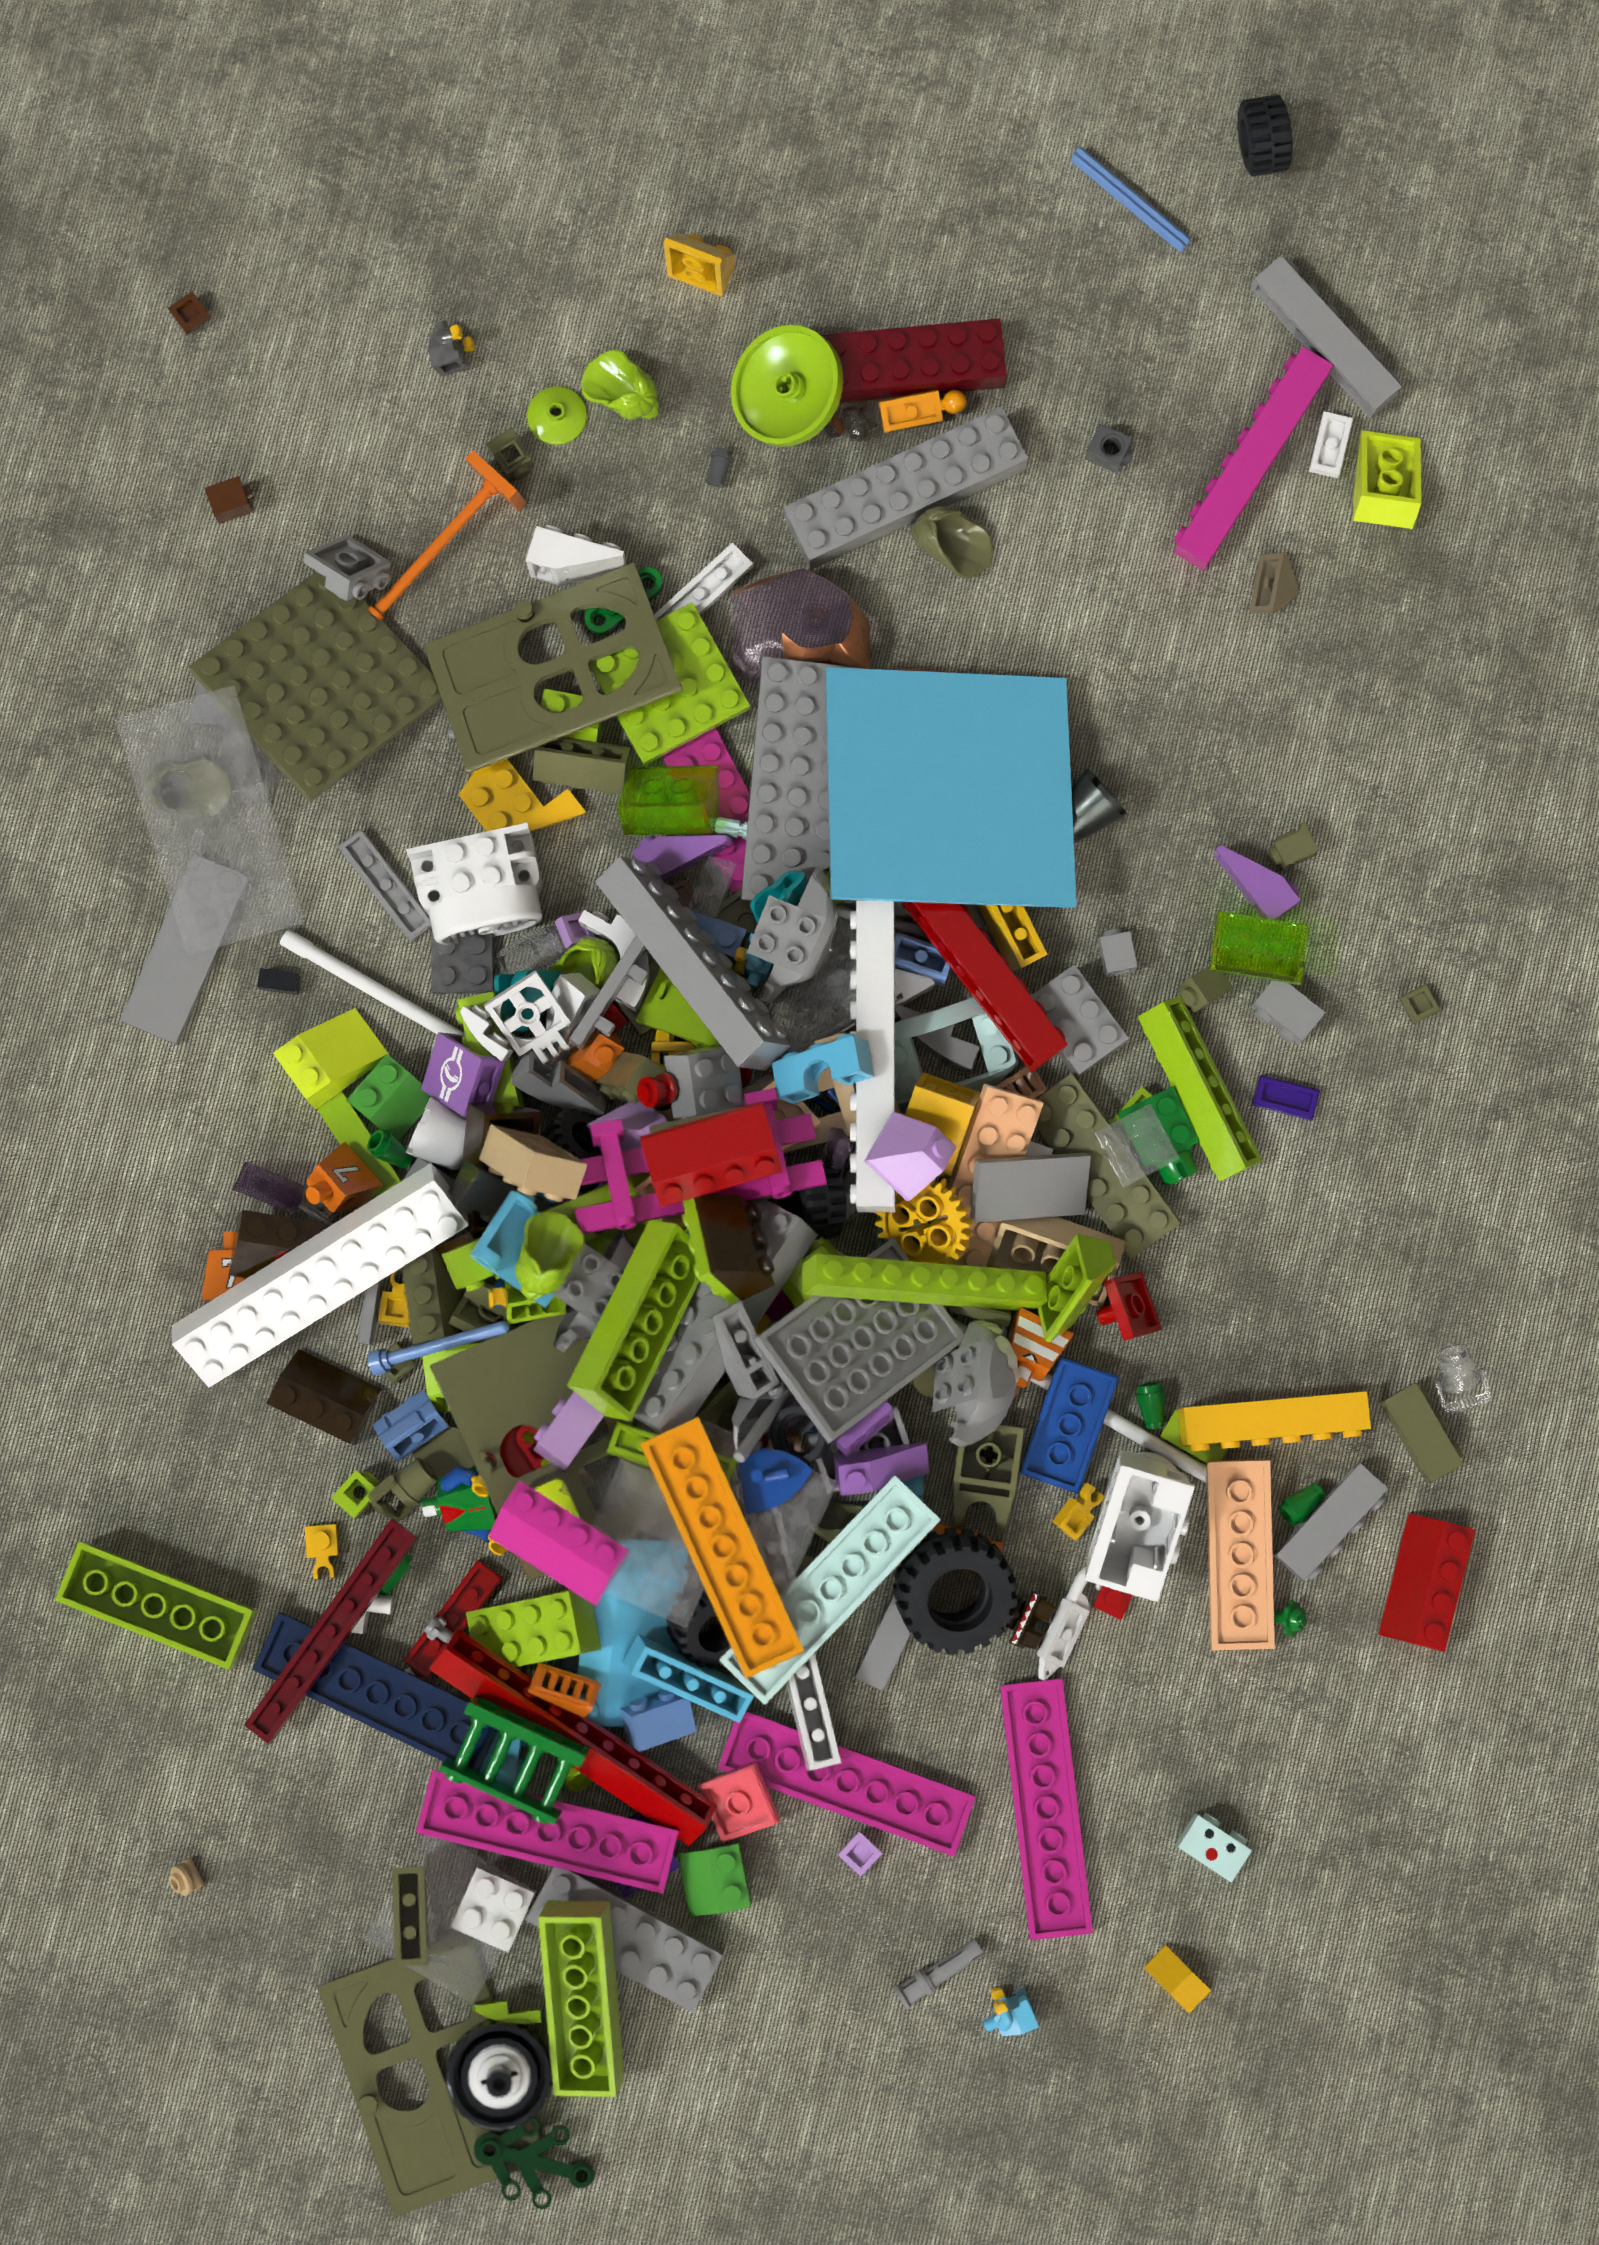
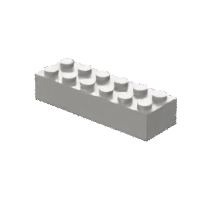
M553 1867L525 1920L539 1928L538 1916L548 1900L610 1901L616 1971L692 2013L724 1955L723 1950L626 1897L624 1898L623 1895L584 1874Z

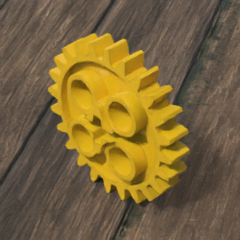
M935 1178L909 1201H906L895 1191V1212H875V1214L882 1217L875 1222V1226L883 1228V1231L877 1236L878 1238H887V1240L894 1237L910 1261L953 1265L956 1260H959L964 1255L963 1251L971 1245L967 1239L972 1237L974 1232L967 1228L974 1223V1220L965 1217L971 1211V1207H962L961 1203L966 1197L960 1196L956 1198L954 1195L957 1190L956 1186L948 1190L946 1188L947 1179L944 1178L938 1184ZM928 1200L933 1201L937 1209L932 1208ZM901 1207L905 1208L908 1211L909 1216H906L902 1212ZM947 1215L948 1217L936 1219L930 1225L928 1224V1221L933 1220L938 1216ZM920 1221V1224H919V1225H915V1226L912 1227L911 1229H908V1230H902V1229H901V1227H910V1226H913L916 1222ZM939 1229L945 1231L947 1238L940 1234ZM912 1236L919 1240L920 1245L913 1241Z

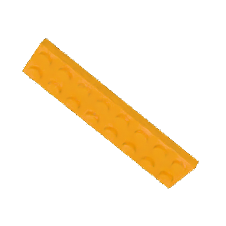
M699 1417L640 1443L641 1449L745 1679L804 1652Z

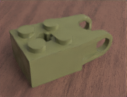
M999 1424L995 1431L976 1443L968 1446H958L953 1481L955 1528L962 1527L963 1518L967 1513L968 1507L975 1502L982 1501L990 1504L995 1510L997 1533L1004 1535L1017 1491L1025 1427ZM987 1446H992L994 1452L998 1453V1459L993 1458V1463L986 1462V1457L981 1455L982 1449L987 1450Z

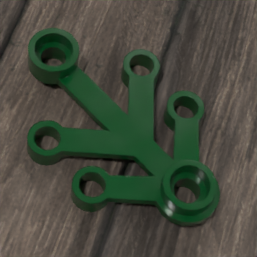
M535 2117L529 2119V2121H533L536 2124L532 2132L525 2131L523 2124L501 2135L493 2132L480 2135L474 2143L475 2158L481 2164L492 2167L502 2186V2195L506 2200H516L521 2194V2188L516 2180L511 2179L503 2160L516 2163L532 2193L533 2204L538 2209L549 2207L552 2198L550 2192L543 2188L534 2169L569 2178L571 2184L577 2188L588 2187L594 2179V2170L591 2164L585 2160H577L573 2164H567L539 2156V2154L554 2145L562 2146L569 2141L570 2132L565 2125H555L550 2133L521 2150L507 2146L523 2136L533 2137L538 2133L539 2123ZM559 2129L566 2132V2137L561 2141L554 2138L555 2132ZM487 2144H493L496 2147V2151L492 2155H486L483 2151L484 2147ZM579 2170H585L588 2173L587 2178L583 2181L576 2179V2173ZM510 2184L517 2187V2192L514 2195H507L505 2193V2188ZM539 2193H545L548 2196L544 2204L536 2202V2196Z

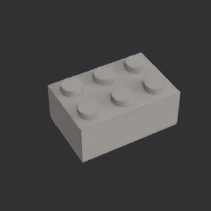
M1075 965L1031 995L1034 1001H1038L1044 1007L1047 1014L1046 1017L1053 1026L1059 1027L1064 1033L1065 1041L1068 1045L1058 1055L1077 1078L1124 1046L1129 1040L1128 1036Z

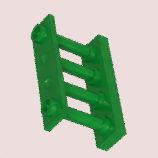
M475 1695L469 1701L464 1714L471 1717L472 1723L457 1758L453 1760L448 1757L442 1763L439 1771L445 1773V1777L452 1782L458 1784L464 1782L532 1814V1818L537 1822L555 1825L563 1811L553 1806L571 1767L582 1766L590 1748ZM490 1725L500 1730L501 1736L483 1774L468 1767L467 1764L483 1728ZM518 1738L528 1743L530 1750L514 1786L511 1787L496 1780V1777L512 1741ZM547 1752L558 1757L557 1761L559 1763L541 1801L526 1794L525 1791L541 1754Z

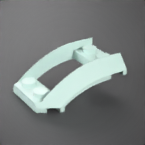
M973 996L958 1003L895 1022V1096L902 1114H906L914 1087L923 1074L912 1039L914 1036L972 1018L988 1072L957 1082L956 1084L979 1092L982 1091L984 1084L991 1086L1000 1084L1019 1063L1014 1049Z

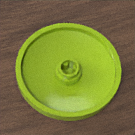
M783 325L764 332L745 349L734 370L731 383V401L738 422L752 437L771 446L790 447L810 440L829 423L839 405L843 390V370L840 358L826 338L807 327Z

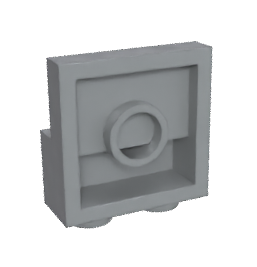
M347 534L306 552L304 557V564L326 577L325 588L345 601L353 598L361 600L367 595L368 591L374 588L382 590L389 582L391 561Z

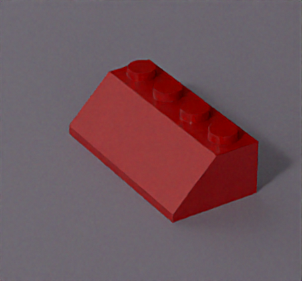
M762 1101L640 1136L660 1208L783 1172Z
M1408 1513L1378 1635L1445 1652L1475 1529Z

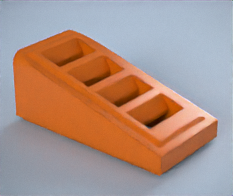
M539 1663L527 1692L585 1718L593 1709L601 1683ZM545 1676L550 1678L547 1688L541 1687ZM557 1682L562 1683L559 1692L554 1691ZM569 1687L574 1689L571 1696L567 1695ZM581 1693L586 1694L584 1700L579 1699Z

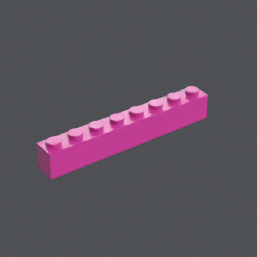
M1302 347L1297 355L1292 352L1283 367L1287 372L1282 379L1276 377L1267 392L1271 397L1266 404L1260 402L1253 413L1252 418L1255 419L1252 427L1249 429L1245 426L1236 441L1240 444L1235 453L1229 451L1220 467L1224 471L1219 478L1213 476L1205 489L1208 496L1203 503L1198 500L1190 512L1189 517L1193 519L1189 526L1185 527L1182 525L1173 539L1177 543L1174 550L1176 555L1199 569L1206 570L1328 378L1333 364L1305 347Z

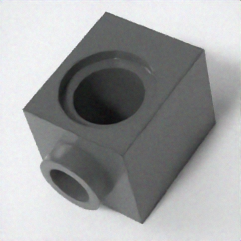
M1099 424L1087 449L1085 460L1118 474L1121 465L1128 466L1134 450L1130 449L1132 438ZM1113 445L1119 450V453L1109 455L1104 451V447Z

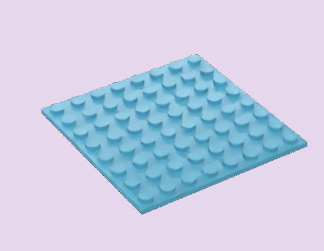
M826 667L831 899L1076 908L1066 678Z

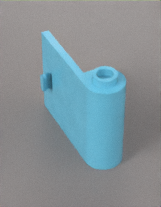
M510 1191L470 1253V1256L480 1265L521 1291V1284L516 1278L514 1267L515 1263L519 1260V1254L524 1242L525 1223L531 1216L540 1212L537 1211V1206L533 1203L535 1201L533 1196L520 1191ZM555 1292L533 1300L546 1308Z

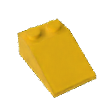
M678 233L666 237L664 251L667 276L723 297L736 266L735 254L723 245L717 244L712 246L704 243L702 238L694 234L686 236Z

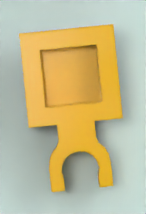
M395 1271L390 1276L392 1292L382 1291L378 1324L409 1328L404 1283L398 1284L395 1282Z
M1087 1482L1080 1490L1079 1498L1075 1500L1070 1497L1052 1521L1061 1531L1076 1542L1095 1518L1090 1511L1098 1506L1105 1497L1103 1494L1095 1491L1096 1488Z
M337 1524L305 1527L307 1558L316 1557L313 1578L320 1579L319 1570L323 1566L329 1569V1578H336L335 1567L330 1561V1556L339 1555Z

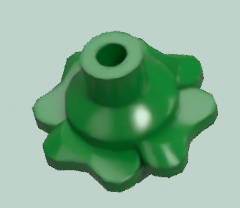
M1290 1600L1288 1606H1285L1284 1611L1274 1612V1623L1282 1624L1285 1635L1295 1638L1296 1633L1303 1631V1628L1306 1626V1611L1300 1607V1603Z

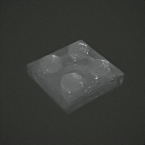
M1151 1103L1095 1132L1123 1188L1180 1159Z

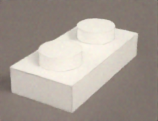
M1323 412L1309 472L1334 478L1339 477L1353 418Z

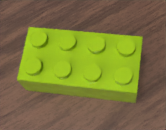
M572 1590L466 1612L470 1637L514 1667L602 1650L593 1604Z

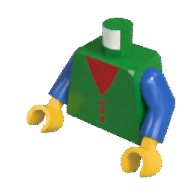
M456 1466L445 1476L440 1477L437 1480V1496L422 1499L424 1517L442 1514L445 1528L448 1531H461L475 1535L489 1543V1549L494 1554L503 1555L507 1549L489 1538L498 1514L476 1466L468 1469Z

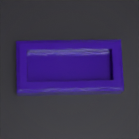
M1260 1075L1252 1106L1312 1121L1320 1090Z

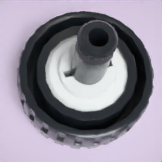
M496 2020L479 2023L465 2032L453 2047L446 2068V2085L454 2107L470 2123L486 2130H510L527 2123L545 2104L553 2080L551 2057L541 2038L524 2024L506 2023Z

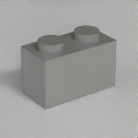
M1278 974L1251 1006L1255 1010L1253 1014L1258 1020L1266 1025L1271 1023L1279 1029L1278 1035L1290 1044L1295 1042L1298 1045L1326 1013Z

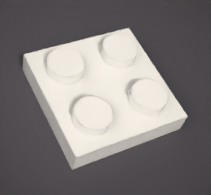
M476 1868L451 1924V1928L509 1953L535 1893Z

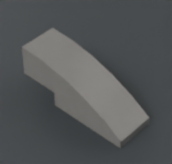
M898 1004L895 1007V1016L899 1021L923 1014ZM954 1024L914 1036L922 1046L935 1056L952 1066L971 1073L980 1046L951 1037Z
M529 1050L513 1062L511 1084L525 1093L562 1109L570 1111L578 1109L581 1113L585 1111L594 1116H602L605 1113L606 1095L599 1091L600 1088L562 1060L554 1066L547 1062L543 1064L538 1056Z

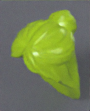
M609 350L600 354L592 362H589L581 379L583 383L581 387L582 394L588 401L601 404L619 413L622 418L627 420H636L638 418L650 420L658 416L659 404L655 382L649 374H646L639 366L633 363L624 352Z
M597 937L581 938L549 970H559L562 974L581 973L601 990L620 961V954L614 946L609 945L608 941Z
M545 1211L544 1213H537L531 1216L525 1223L524 1242L519 1254V1260L515 1263L514 1272L521 1284V1292L528 1300L537 1299L559 1290L561 1285L566 1282V1277L573 1267L576 1258L584 1249V1234L564 1214Z

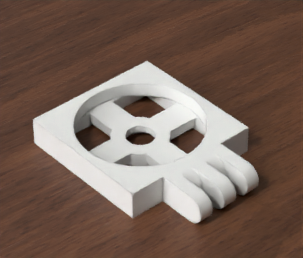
M536 970L484 1003L485 1009L519 1057L533 1049L541 1062L545 1064L549 1060L543 1052L544 1049L547 1048L551 1055L556 1057L559 1055V1052L553 1043L558 1041L564 1051L569 1048L568 1043L559 1030L570 1024L571 1021ZM525 987L540 989L544 996L534 1002L525 1000L520 991ZM509 998L516 1008L515 1015L503 1022L500 1018V1009L502 1003ZM552 1006L554 1008V1018L546 1030L539 1020L540 1013ZM525 1008L533 1010L534 1015L531 1019H524L521 1013ZM520 1026L529 1027L535 1037L521 1038L511 1034V1032Z

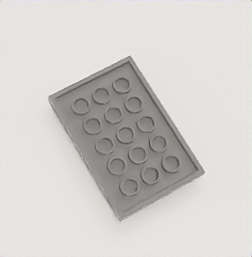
M894 1237L865 1257L910 1261ZM812 1296L753 1340L827 1443H830L959 1345L964 1335L943 1305Z

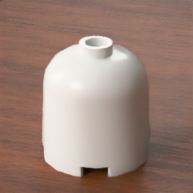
M430 1097L406 1153L448 1170H461L467 1117L459 1115L435 1098Z

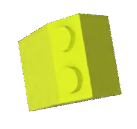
M1361 430L1353 495V521L1413 529L1421 506V438Z
M356 1008L298 1034L273 1052L302 1095L315 1110L374 1068L386 1054L389 1055Z

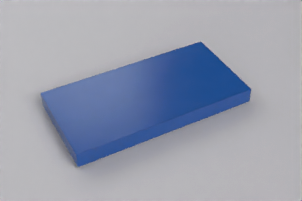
M1060 1356L1019 1474L1079 1494L1119 1376Z

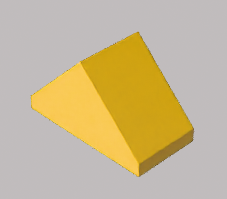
M1166 1945L1144 1966V1969L1188 2013L1211 1991Z

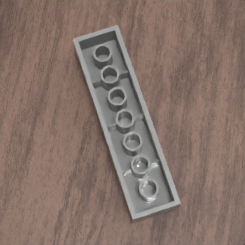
M1001 406L784 506V519L809 570L915 522L919 515L929 508L950 506L1025 471L1028 458Z
M620 856L595 881L737 1067L766 1071L772 1065V1062H775L791 1047V1044L785 1038L787 1036L785 1030L769 1018L767 1007L759 999H755L749 992L750 986L746 980L734 973L731 969L732 962L713 946L715 941L711 935L705 930H701L695 923L697 920L696 916L687 907L681 905L678 901L679 895L676 890L670 885L665 884L660 878L662 873L658 867L652 862L647 863L636 858L630 859Z
M763 1198L755 1199L752 1204L758 1207L762 1215V1221L759 1223L761 1230L768 1240L766 1252L774 1265L775 1271L772 1273L775 1286L741 1301L754 1328L818 1236L801 1218ZM699 1281L633 1417L659 1434L692 1420L726 1370L712 1316L728 1307L729 1304L720 1296H715L705 1282Z

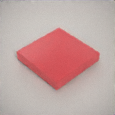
M756 1762L701 1781L698 1784L701 1794L717 1805L712 1820L722 1843L778 1824L781 1820Z

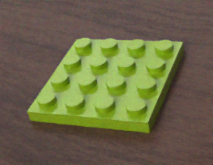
M693 602L657 620L683 690L616 716L643 766L750 710L747 699ZM627 648L591 663L590 670L604 695L614 692L630 678L638 664V652L632 648Z

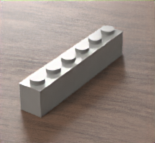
M1282 256L1278 257L1254 278L1251 290L1305 348L1333 364L1330 376L1371 419L1398 396L1402 388L1399 377L1380 363L1378 354L1372 348L1364 346L1360 341L1359 334L1353 327L1346 326L1339 319L1338 311L1331 304L1327 305L1319 297L1320 294L1317 288L1312 283H1306L1293 262L1286 261Z

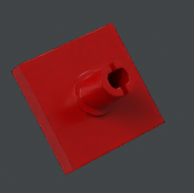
M1142 1271L1104 1282L1111 1304L1096 1311L1097 1319L1102 1326L1117 1322L1123 1341L1162 1330Z

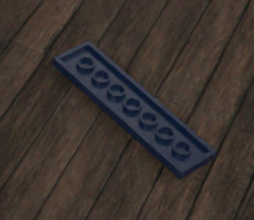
M279 1612L253 1670L272 1680H276L313 1627L283 1612ZM346 1642L342 1644L306 1695L443 1762L448 1757L456 1760L472 1723L471 1717L464 1714L469 1701ZM490 1725L483 1728L467 1764L468 1767L480 1771L498 1729Z

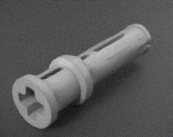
M973 1938L958 1950L938 1961V1963L924 1971L923 1969L916 1970L913 1977L901 1985H893L892 1988L908 2011L911 2009V2004L925 1995H933L935 1987L985 1955Z

